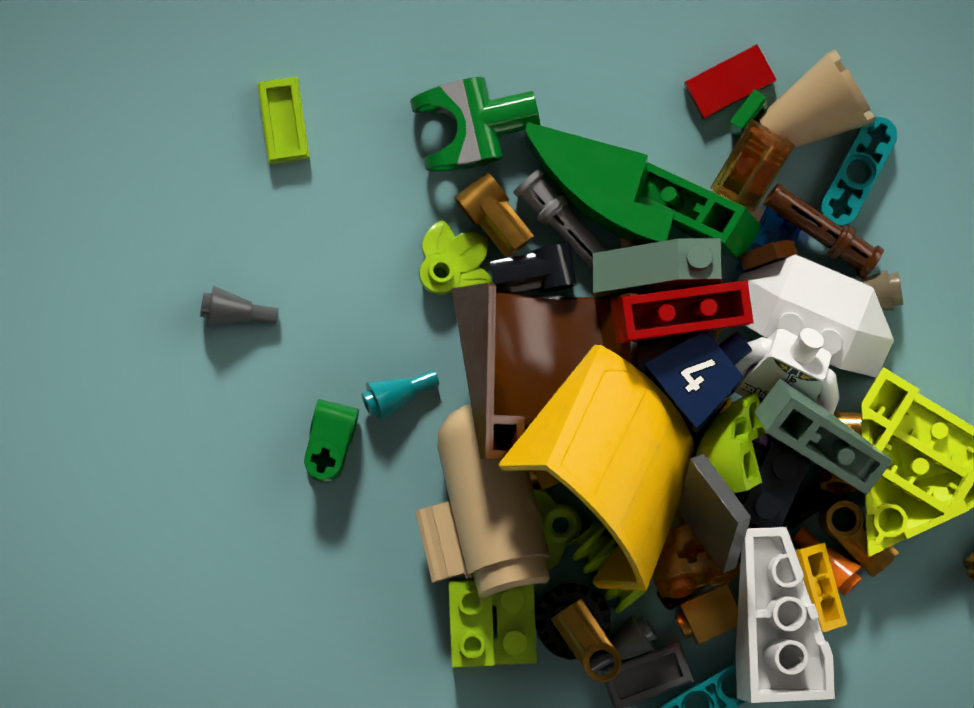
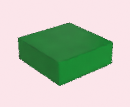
M754 89L730 120L731 134L741 141L747 140L753 129L760 123L758 117L768 109L765 95Z

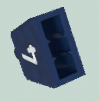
M703 331L645 363V372L669 398L684 421L696 434L742 384L744 377L735 367V364L751 353L752 349L737 331L719 345L706 331Z

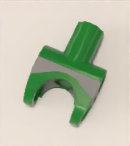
M473 77L445 83L422 92L410 100L412 112L422 113L431 111V114H443L448 116L457 128L455 139L448 146L441 148V152L424 157L425 170L431 172L466 170L498 162L503 159L498 136L525 130L527 122L541 126L533 91L490 100L484 77Z

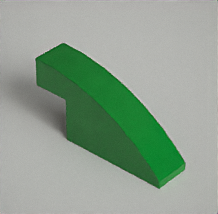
M527 122L525 128L526 142L547 177L587 217L611 233L637 246L669 240L675 213L637 202L647 170L648 155Z

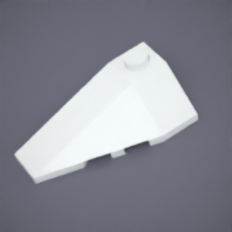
M787 527L748 528L741 549L736 637L737 699L749 703L835 699L833 654L828 641L824 639L817 619L819 615L815 604L811 603L804 584V574Z

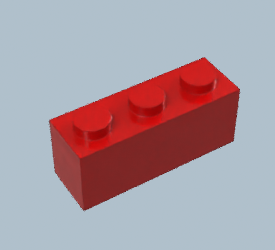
M748 280L625 296L611 301L617 344L700 333L703 331L737 328L754 323Z

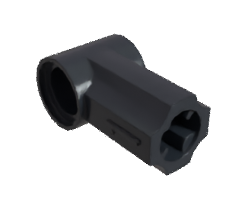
M569 244L549 245L533 250L532 254L490 261L496 293L518 294L534 290L552 292L577 285Z

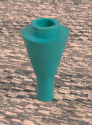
M431 370L411 379L407 377L366 382L367 391L361 395L370 416L377 415L379 420L383 421L416 397V394L436 387L440 383L436 372Z

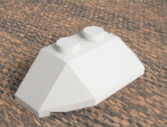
M796 254L739 275L737 282L748 280L754 323L745 326L767 338L777 329H784L796 336L805 328L814 329L824 339V344L821 348L829 351L832 356L830 365L871 377L878 376L894 339L872 286Z

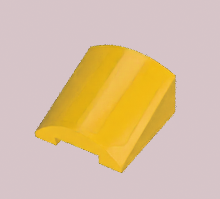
M594 345L500 461L499 466L503 471H548L570 489L608 529L618 543V547L593 578V583L597 588L646 591L678 509L690 459L695 457V448L691 433L684 419L661 389L644 373L616 353L602 345Z

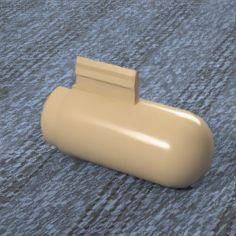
M466 404L450 413L438 431L437 449L450 501L419 509L415 513L432 583L465 574L467 579L473 578L475 580L478 596L485 601V598L511 588L530 584H546L550 578L546 564L550 554L529 470L503 471L499 466L501 460L480 459L471 404Z

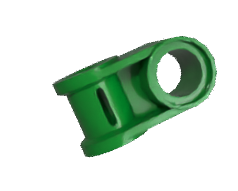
M318 399L311 422L310 438L304 458L306 470L314 480L320 483H329L341 475L348 448L352 443L359 416L358 408ZM324 452H328L331 461L335 465L334 467H326L324 473H319V468L313 460L314 458H322Z

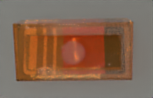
M750 120L710 188L718 195L746 207L750 212L755 211L795 145L757 121Z

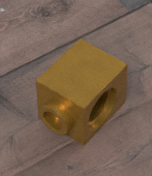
M720 584L678 605L681 614L675 616L677 624L684 638L693 637L694 642L697 644L737 627L738 606L727 584Z

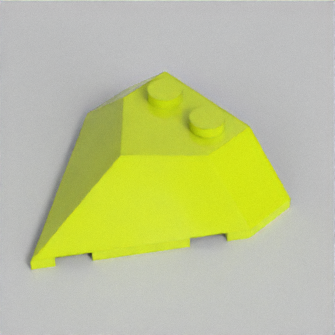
M884 367L860 404L862 437L892 460V463L867 495L865 494L867 557L974 508V427L918 393L919 388Z

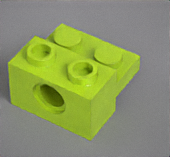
M475 580L449 581L452 667L537 663L534 584L495 593L485 598L484 601L478 596ZM492 606H496L497 639H493Z

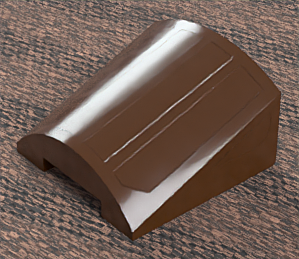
M493 283L452 288L480 459L502 460L594 345H602L637 368L638 341L616 343L611 301L620 297L638 295L637 293L604 297H558L496 293V285Z

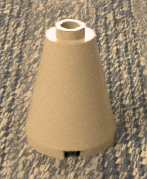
M836 49L826 53L758 117L762 124L759 128L766 131L774 146L784 141L788 144L786 149L788 151L869 125L876 120L848 68L845 69L840 61L841 57Z

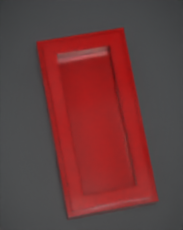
M758 44L685 81L684 86L702 120H705L749 97L754 89L760 91L774 84L777 79Z

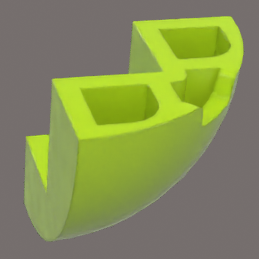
M758 392L737 399L723 412L718 413L702 434L695 453V457L704 454L733 493L747 491L762 483L752 440L767 434L754 413L760 405Z

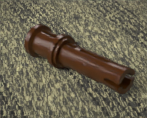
M779 183L772 188L763 203L765 207H769L798 229L827 247L826 252L833 260L838 257L857 270V276L861 279L866 278L871 273L884 252V249L879 245L873 247L854 234L855 229L850 225L840 227L812 206L783 188Z

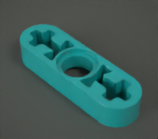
M875 117V121L859 129L820 202L819 212L840 227L843 225L848 226L857 217L897 141V129L887 118ZM878 127L884 130L882 137L887 140V144L880 142L871 156L856 152L857 147L864 152L869 146L872 137L867 134V130L874 132ZM872 157H878V163ZM862 162L868 167L869 178L865 183L856 184L848 178L847 167L850 163ZM840 183L846 190L860 193V197L857 198L852 193L844 207L849 212V215L842 214L837 219L832 216L833 208L828 204L829 201L836 203L841 198L845 189L837 188V184Z

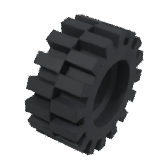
M576 583L557 586L547 593L537 607L535 618L537 635L542 644L552 654L567 660L577 658L551 621V618L556 616L562 608L572 605L582 598L607 637L612 626L611 612L602 595L591 587Z

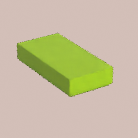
M298 76L257 82L269 165L309 160L310 154Z

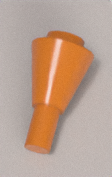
M805 527L793 537V540L801 548L820 544ZM826 545L838 592L840 591L846 596L862 580V577L857 574L862 566Z

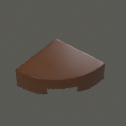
M785 240L772 242L745 252L739 258L743 271L795 254L798 255L794 241Z

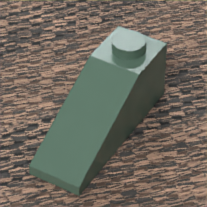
M721 238L673 239L593 253V296L637 293L640 295L721 284L722 280Z
M781 379L777 381L754 412L767 433L866 495L892 463L889 456L813 399Z

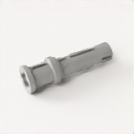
M538 168L514 190L513 194L516 197L522 196L537 212V220L545 225L549 223L593 270V253L608 250L567 207L569 204L567 201L568 197L565 194L559 195L543 178L544 171Z

